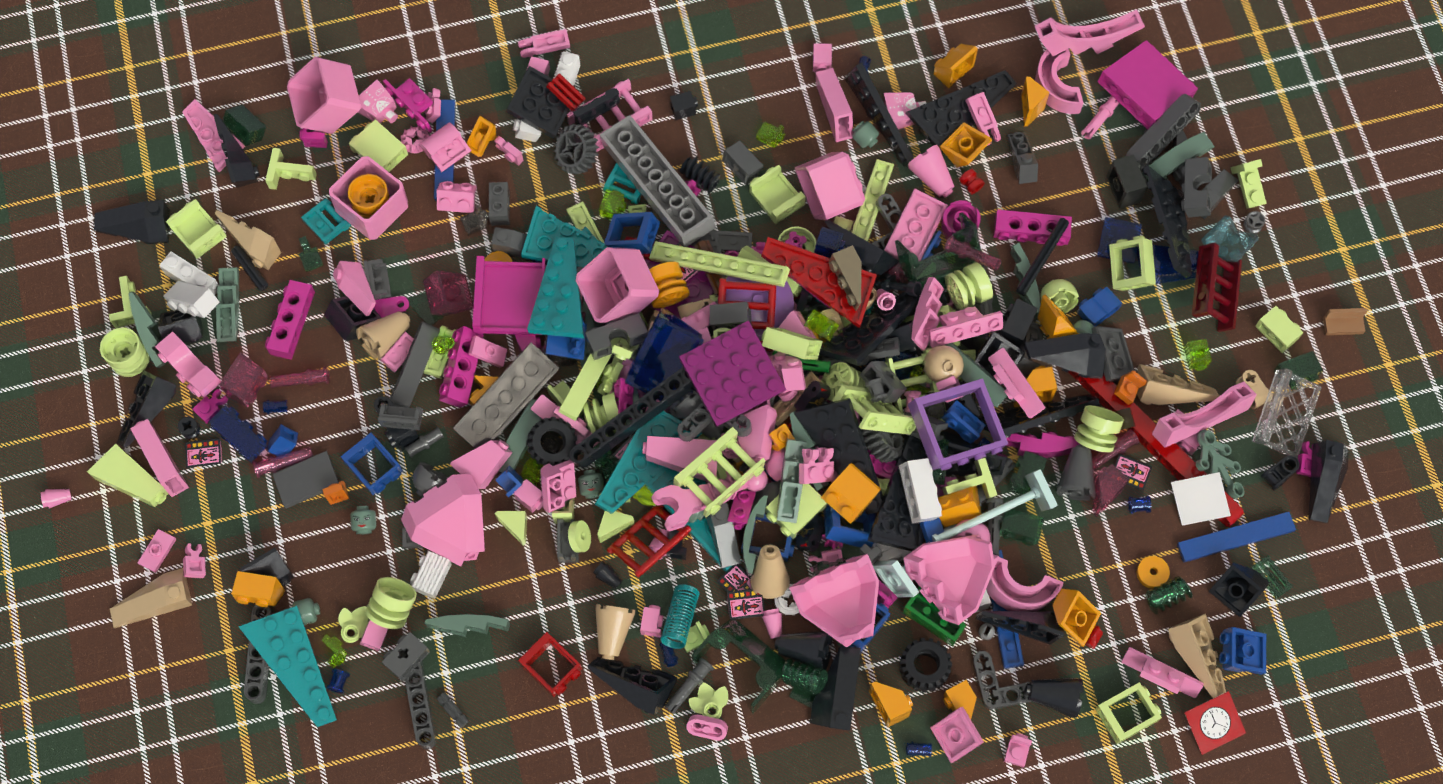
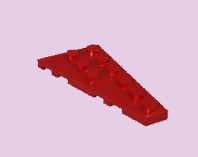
M770 237L767 238L761 257L771 264L787 266L790 269L788 276L860 328L877 274L861 269V304L858 310L855 311L853 306H850L847 302V294L844 289L840 288L836 273H833L829 267L830 258Z

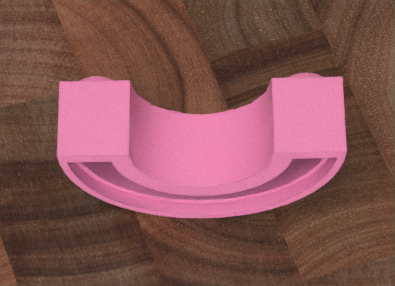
M1069 49L1055 56H1052L1046 50L1041 56L1035 76V81L1050 92L1046 104L1062 113L1080 114L1083 100L1079 87L1065 85L1057 75L1058 70L1068 65L1070 58Z
M173 331L155 346L160 352L157 356L164 363L168 361L178 372L176 377L182 383L187 382L189 385L186 387L198 398L200 396L204 398L221 383L220 379L189 350Z
M782 352L768 356L787 389L786 391L805 390L806 383L800 359L785 355Z
M998 557L986 590L988 595L999 606L1008 611L1036 612L1043 609L1055 598L1064 582L1045 575L1035 586L1020 585L1009 574L1007 568L1008 560Z

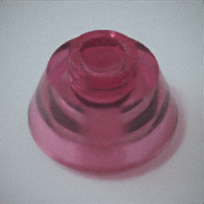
M899 261L897 265L883 273L884 275L887 273L896 275L897 283H903L908 278L906 276L908 271L903 261Z

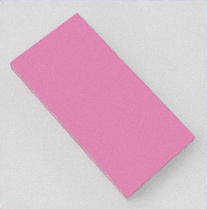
M914 189L884 251L897 260L917 269L948 205Z

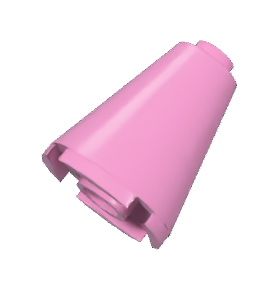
M934 145L927 149V152L915 157L907 166L936 195L946 198L953 193L952 189L955 186L938 145Z

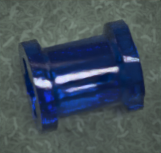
M1130 496L1128 498L1129 513L1133 514L1134 512L1141 511L1150 513V496H1145V498H1133V496Z
M333 669L331 682L327 685L326 689L344 694L343 687L350 674L339 669Z

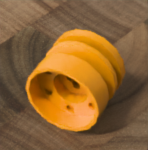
M361 175L355 178L348 188V197L352 209L364 219H369L390 199L386 183L377 175Z
M666 262L649 269L659 289L658 297L651 302L654 308H664L677 304L689 296L690 292L688 287H686V281L681 279L683 273L678 262Z

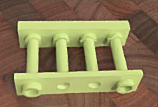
M926 347L921 356L893 362L891 357H885V363L894 374L897 369L918 364L924 365L925 356L932 348ZM926 373L925 375L900 380L905 387L925 382L930 384L931 391L928 394L920 395V397L939 392L936 383L929 379ZM899 398L894 402L895 408L904 415L902 407H906V399L901 400ZM945 402L934 404L935 410L926 414L944 421L941 418L946 413Z
M841 385L832 400L834 402L846 398L851 399L854 410L863 418L858 426L860 429L908 435L916 429L913 417L903 415L892 403H882V401L872 403V397L868 388Z
M733 427L674 477L673 484L680 488L687 486L706 505L703 513L705 517H708L710 514L712 516L720 510V505L754 475L758 477L765 470L763 468L766 461L764 458L756 463L737 444L738 432ZM726 448H731L750 469L744 475H741L722 456V451ZM712 460L714 462L717 461L736 481L728 489L708 469L707 464ZM697 473L703 474L721 493L714 501L693 481V477Z

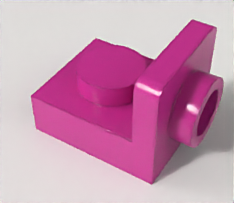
M305 128L300 129V139L303 140L305 147L327 148L328 141L325 133L320 131L311 132L310 129Z

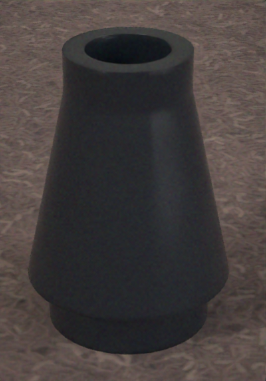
M604 561L593 572L596 575L595 578L614 589L623 581L609 563L606 564Z

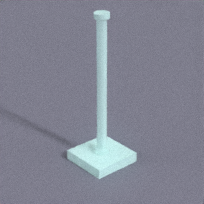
M1040 469L1025 475L1031 488L1030 492L939 535L934 534L932 539L934 542L947 540L1033 498L1036 499L1041 511L1052 509L1058 505Z
M951 525L944 528V532L953 528L955 525ZM898 560L877 561L873 564L874 570L883 583L897 597H914L919 593L907 575L905 565L902 567Z

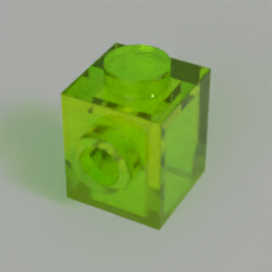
M606 189L599 207L600 217L612 220L613 214L624 213L627 202L624 200V194L617 190L610 191Z
M1207 339L1187 342L1184 351L1189 370L1196 369L1200 371L1206 369L1212 361Z

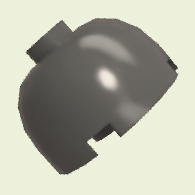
M420 462L413 473L412 481L418 489L416 493L424 498V493L435 486L439 488L447 482L446 479L448 477L440 471L438 473L433 470L434 467Z

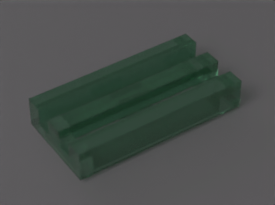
M1268 555L1251 567V569L1256 570L1268 581L1269 579L1271 580L1267 589L1275 599H1278L1293 588ZM1265 562L1275 573V575L1279 578V580L1283 583L1285 588H1283L1280 585V583L1276 580L1275 576L1264 565Z

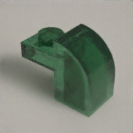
M599 442L597 445H595V446L593 447V449L598 448L599 445H600V442ZM609 450L594 461L593 465L608 480L620 460L615 458Z

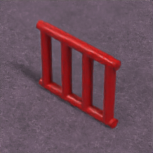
M724 278L719 279L718 304L745 302L726 301V289L769 291L768 303L748 302L749 309L768 310L767 322L751 321L753 329L766 330L767 327H775L776 285L726 281ZM763 347L766 351L773 352V349Z
M662 505L654 506L607 548L608 553H614L635 571V576L638 578L692 531V528L686 525L683 528L676 529L679 532L669 539L649 523L656 515H659L665 521L670 516L663 509ZM643 527L664 545L657 552H654L634 534ZM627 540L649 557L641 566L620 549Z

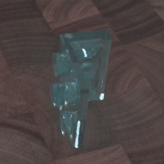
M1226 215L1201 239L1203 245L1217 243L1219 245L1218 256L1232 262L1240 260L1259 240L1256 234L1237 231L1231 217Z

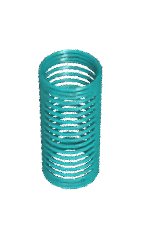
M680 584L674 589L660 639L664 645L670 648H684L687 642L699 597V591L690 585ZM677 590H688V591H690V592H693L694 594L689 593V592H685V591H677ZM667 637H669V638H671V639H674V640L681 641V642L672 641V640L668 639Z

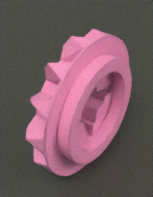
M411 126L410 129L404 130L401 136V143L406 146L408 152L420 153L423 149L419 143L429 137L426 129L422 130L419 126ZM417 134L419 140H416L413 145L411 138H414Z

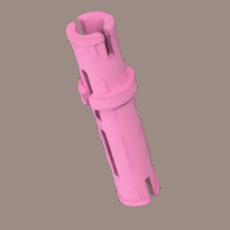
M1112 95L1105 104L1099 107L1098 113L1081 131L1082 136L1087 133L1084 138L1091 139L1104 121L1112 116L1113 110L1117 105L1120 104L1118 101H1115L1116 99Z

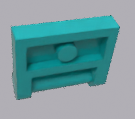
M616 163L604 185L603 191L613 192L631 200L632 203L637 205L642 194ZM616 181L636 191L635 193L629 192L613 185V183Z
M327 198L301 217L303 222L325 245L351 227L350 223L336 213L331 205L332 203ZM323 210H326L339 223L336 227L322 213Z

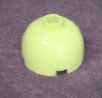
M1064 279L1051 280L1042 288L1040 293V301L1042 296L1046 294L1064 313L1072 310L1079 302L1076 288L1072 283Z

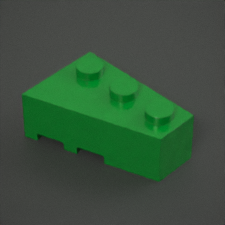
M919 586V593L911 597L904 607L903 613L953 647L966 627L965 623L962 622L957 625L943 620L938 614L940 610L933 602L929 603L921 594L920 590L922 588Z

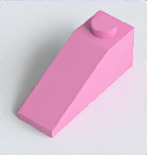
M340 261L333 272L338 288L365 316H369L376 302L361 263Z

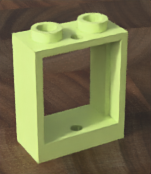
M1135 236L1133 240L1121 239L1117 240L1115 244L1109 245L1113 289L1126 291L1156 285L1152 240L1145 239L1144 236ZM1139 246L1142 276L1124 279L1122 249Z
M767 327L762 334L763 347L801 359L818 360L823 342L821 340L774 327Z
M1140 682L1103 702L1095 709L1116 745L1162 718L1160 708L1157 704L1152 703L1149 698L1150 693L1148 689L1142 686ZM1136 692L1151 718L1124 733L1109 706Z

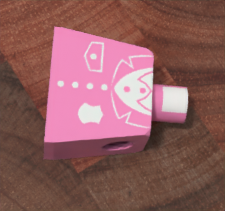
M378 80L374 81L359 95L362 108L358 113L369 120L374 121L376 119L381 123L386 119L393 123L398 118V115L394 112L397 108L394 99Z
M884 93L883 102L898 130L914 125L905 114L907 111L926 104V101L915 102L913 93Z

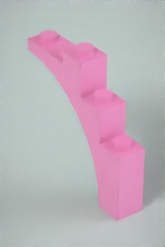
M1137 9L1118 18L1086 26L1063 25L1056 22L1053 18L1035 25L1041 42L1052 56L1069 48L1074 55H1077L1091 47L1096 54H1099L1113 47L1112 43L1145 27Z

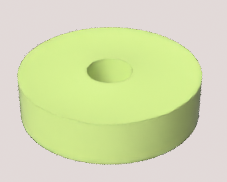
M582 520L572 522L568 529L569 543L572 550L576 553L588 551L591 544L590 529L586 522Z

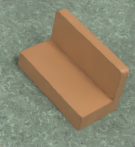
M1367 308L1329 309L1323 317L1325 335L1364 334L1363 317L1367 313Z

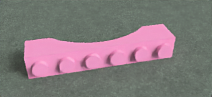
M1243 381L1230 387L1214 401L1196 411L1186 414H1176L1173 412L1160 418L1152 435L1165 448L1249 410L1257 394Z

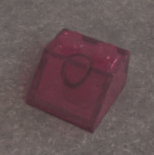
M435 271L423 280L432 315L448 316L474 308L466 274Z
M239 353L219 385L229 399L248 408L250 403L252 404L256 400L259 389L265 386L268 375L264 369L244 354Z
M1113 464L1108 468L1104 466L1094 479L1096 496L1093 499V510L1095 517H1098L1123 492L1130 480Z

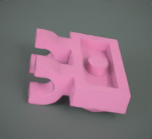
M834 448L802 449L803 463H799L800 484L834 481V461H830L833 457Z

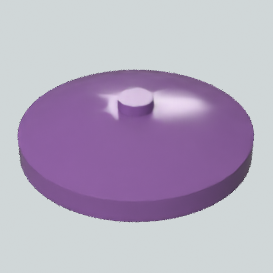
M731 276L726 278V281L761 283ZM787 281L784 287L776 286L774 328H778L789 313L794 310V297ZM726 289V301L768 303L769 291ZM751 310V321L767 322L768 310ZM754 329L757 337L762 341V334L765 330Z

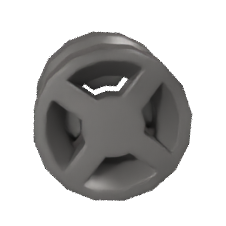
M1253 211L1248 214L1243 226L1246 232L1257 234L1261 231L1266 220L1261 212Z

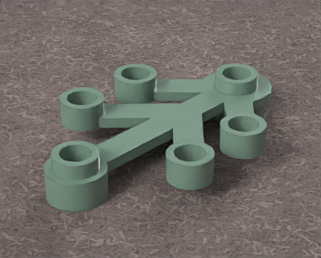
M1200 431L1197 435V441L1201 446L1200 459L1196 461L1197 469L1204 471L1209 468V453L1211 456L1210 474L1218 473L1219 471L1228 487L1226 493L1232 499L1242 497L1244 495L1242 484L1239 482L1233 483L1225 468L1226 466L1231 474L1238 473L1241 470V466L1237 461L1225 458V456L1231 454V447L1228 444L1216 441L1212 431Z

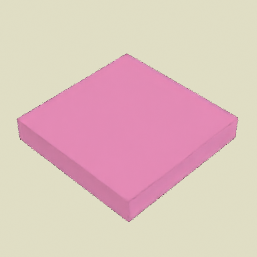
M963 707L958 708L930 727L950 763L957 761L984 743Z

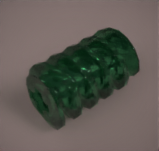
M1177 576L1174 580H1169L1167 584L1162 583L1160 587L1156 586L1153 590H1148L1146 592V599L1151 611L1154 614H1158L1157 608L1162 612L1165 611L1164 604L1171 608V601L1178 605V598L1184 602L1186 601L1185 594L1188 598H1192L1193 595L1186 581Z
M787 659L782 669V681L784 684L798 687L808 692L811 691L814 694L820 693L828 680L826 670L821 671L818 667L814 669L811 665L807 667V664H800L799 661L794 662L792 659Z

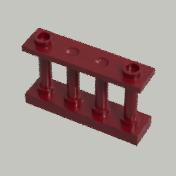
M1214 242L1199 246L1192 316L1199 318L1211 315L1218 320L1217 331L1222 332L1235 329L1242 260L1237 259L1227 262L1218 256L1219 245ZM1217 265L1224 269L1223 277L1216 273ZM1215 282L1222 286L1221 294L1215 291ZM1214 299L1220 303L1219 311L1213 308Z

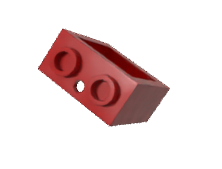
M548 632L518 660L519 664L553 697L557 694L561 695L567 689L566 685L571 680L575 681L582 673L581 664ZM550 645L573 666L553 688L530 666Z

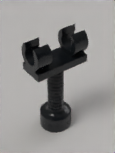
M888 273L880 277L881 279L885 278L884 281H875L873 285L877 288L875 289L876 291L878 289H883L887 292L890 290L907 291L909 296L915 297L919 296L922 290L919 281H910L908 284L897 283L896 275Z

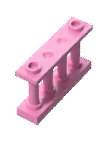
M629 79L621 81L613 87L617 88L619 97L623 95L635 113L631 117L640 127L653 120L652 111L649 106L640 108L629 93L631 91ZM604 92L603 94L597 96L596 98H599V97L605 95V92ZM592 99L591 101L585 103V104L582 105V106L587 105L588 103L592 102L594 99ZM617 105L611 108L619 121L626 118ZM571 110L567 114L569 125L575 123L574 114ZM602 115L596 118L604 131L612 127L609 126ZM599 134L594 136V138L598 139L596 145L599 146L596 152L604 148Z

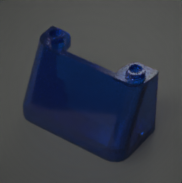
M661 308L628 370L625 383L647 394L683 367L679 356L702 345L704 341L702 334L670 311ZM660 395L657 399L662 401L664 395Z

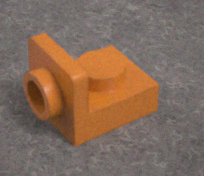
M1131 371L1121 376L1114 394L1129 405L1134 402L1138 389L1146 385L1147 381L1137 372Z
M344 481L339 482V484H331L327 488L322 489L330 505L349 499Z

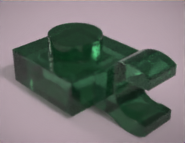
M306 236L299 238L304 251L299 253L305 271L308 272L323 266L324 264L317 247L311 248Z

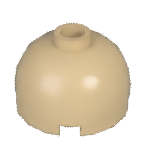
M945 345L935 346L929 350L924 359V371L928 378L935 383L952 376L958 379L963 372V358L953 347Z

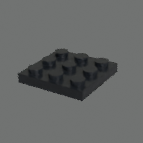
M529 66L505 112L554 139L569 108L546 87L553 79Z

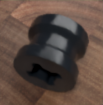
M184 417L178 423V430L184 438L191 440L199 436L201 428L194 418Z

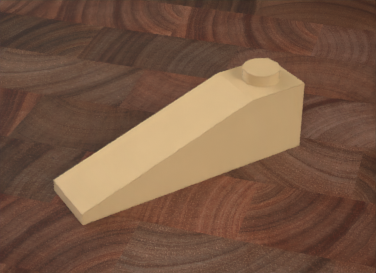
M216 210L215 215L220 223L252 259V263L258 268L264 267L269 270L281 254L274 238L254 226L251 229L245 222L241 221L238 224L233 217Z
M1142 364L1138 366V374L1147 381L1146 385L1140 387L1137 392L1140 401L1144 404L1165 405L1214 401L1219 397L1216 389L1195 381L1187 383L1184 379L1180 378L1181 376L1175 374L1174 377L1162 374L1163 370Z
M183 568L162 574L110 608L113 627H121L192 606L187 578L184 577Z
M1206 614L1169 628L1170 641L1199 681L1204 683L1203 686L1211 697L1215 698L1226 693L1222 671L1216 665L1218 653L1213 651L1211 640H1214V635Z

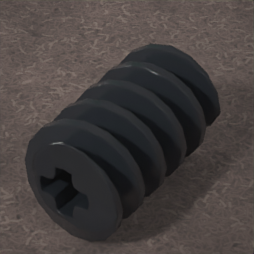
M697 156L693 159L688 157L682 164L680 173L685 174L686 178L694 180L698 187H702L703 191H707L710 194L718 185L721 174L714 176V169L708 172L710 166L707 165L703 168L704 162L697 163L699 160Z

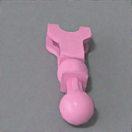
M763 471L758 477L754 475L722 504L730 499L733 500L738 491L748 489L753 492H759L764 489L768 481L766 472ZM727 476L725 480L719 479L727 489L736 482L735 480L732 481L730 476ZM710 483L698 486L712 501L721 495ZM675 485L661 488L655 491L651 497L655 505H669L675 511L674 514L666 519L664 525L667 531L685 527L692 514L703 511L706 508V505L690 489H682Z

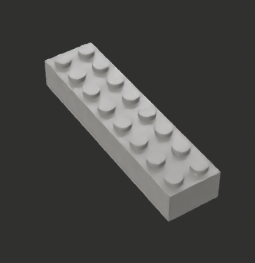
M631 115L599 134L604 148L684 247H688L716 228L713 216Z

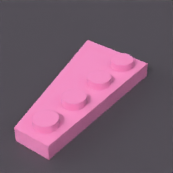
M194 99L182 112L196 133L200 143L205 148L209 158L214 163L215 168L220 172L226 166L225 159H228L222 150L221 144L223 140L219 137L214 116ZM235 137V139L243 149L245 146Z

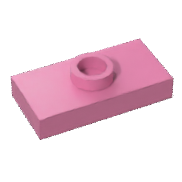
M405 332L380 361L395 373L405 362L414 338Z
M474 336L472 337L468 355L501 368L504 366L507 349Z
M158 529L139 559L138 564L156 573L177 539Z

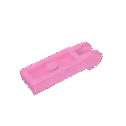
M563 29L522 39L518 42L519 48H527L520 52L521 57L527 58L533 55L570 48L567 30Z
M984 92L965 99L978 131L989 136L987 130L990 129L993 139L996 142L1000 141L1001 136L997 128L998 124Z

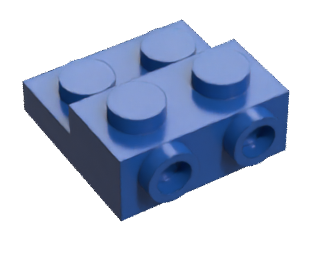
M1235 627L1224 629L1219 638L1220 643L1223 644V652L1219 656L1222 669L1239 673L1245 671L1260 675L1266 674V634Z

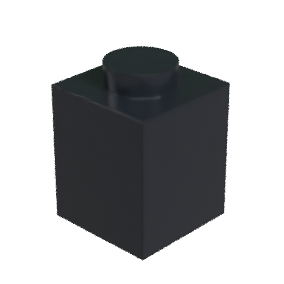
M691 91L670 96V106L675 120L696 115L698 101L696 96H692Z

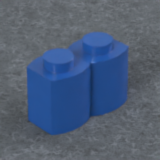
M1108 287L1103 290L1099 288L1093 293L1091 299L1088 300L1086 298L1079 303L1077 314L1095 327L1118 311L1122 302Z

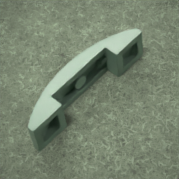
M1202 132L1175 146L1149 166L1164 179H1167V175L1185 164V159H1193L1196 156L1201 157L1215 146L1205 132ZM1142 172L1143 177L1145 176L1147 181H1149L1148 176Z
M766 495L753 508L744 532L743 560L748 576L753 574L756 554L749 553L755 518H764L768 498Z

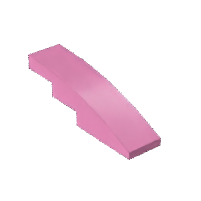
M928 277L920 295L912 325L911 339L922 351H925L930 341L929 331L935 329L940 321L937 314L942 306L939 298L944 288L935 277Z

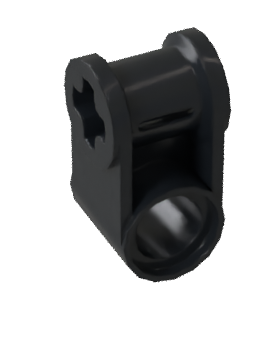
M1286 456L1266 470L1260 477L1262 479L1265 478L1272 486V490L1275 491L1298 470L1299 461L1294 456ZM1284 464H1290L1293 470H1288Z

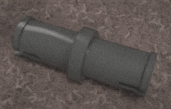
M436 427V429L425 436H419L420 439L405 447V449L412 458L425 448L429 449L430 445L444 438L440 429Z

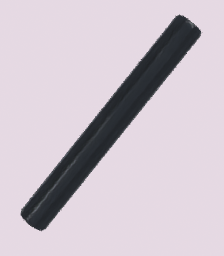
M1060 218L1017 287L1016 292L1018 294L1026 295L1068 227V220Z

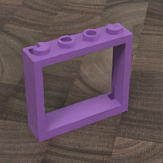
M983 378L915 398L908 404L933 470L939 468L947 470L952 468V464L955 463L960 466L968 463L971 458H974L976 461L986 457V454L990 452L992 455L1002 452V448L1008 445ZM975 393L994 443L943 458L924 407Z

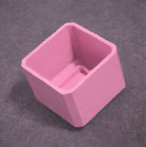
M314 57L288 81L287 89L296 125L300 128L333 134L362 108L352 69L348 64Z
M831 152L795 167L797 177L815 219L828 220L863 205L865 201L862 191L863 187L857 178L856 168L849 154Z
M369 156L361 157L329 188V195L336 213L369 240L377 239L408 208V199L403 183ZM365 174L377 175L382 178L387 185L390 199L369 219L362 218L352 209L348 197L350 183L355 178Z
M607 247L578 272L576 276L577 285L594 321L599 323L624 319L627 315L638 314L659 295V289L640 250L634 248Z

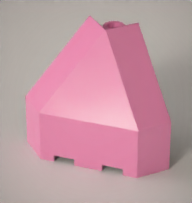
M471 474L450 476L446 479L447 482L439 488L435 486L424 493V498L414 503L412 501L407 504L401 518L413 542L442 557L448 558L459 566H462L463 561L476 560L479 552L485 551L481 493Z
M981 534L922 544L903 559L907 575L911 581L915 580L922 588L920 592L929 603L933 602L940 610L938 612L939 616L945 621L959 625L978 610L999 556L993 554L991 542L982 540Z
M868 554L845 560L846 563L839 566L833 565L820 571L818 575L812 578H803L789 587L800 614L845 647L861 638L871 637L874 633L879 580Z

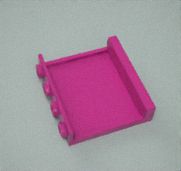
M1147 40L1106 68L1098 80V83L1147 130L1181 95L1187 94L1193 98L1198 90L1193 82L1184 76L1180 70Z
M477 256L472 324L474 333L542 335L529 333L527 328L547 266L545 258H542V263L485 261L484 256Z

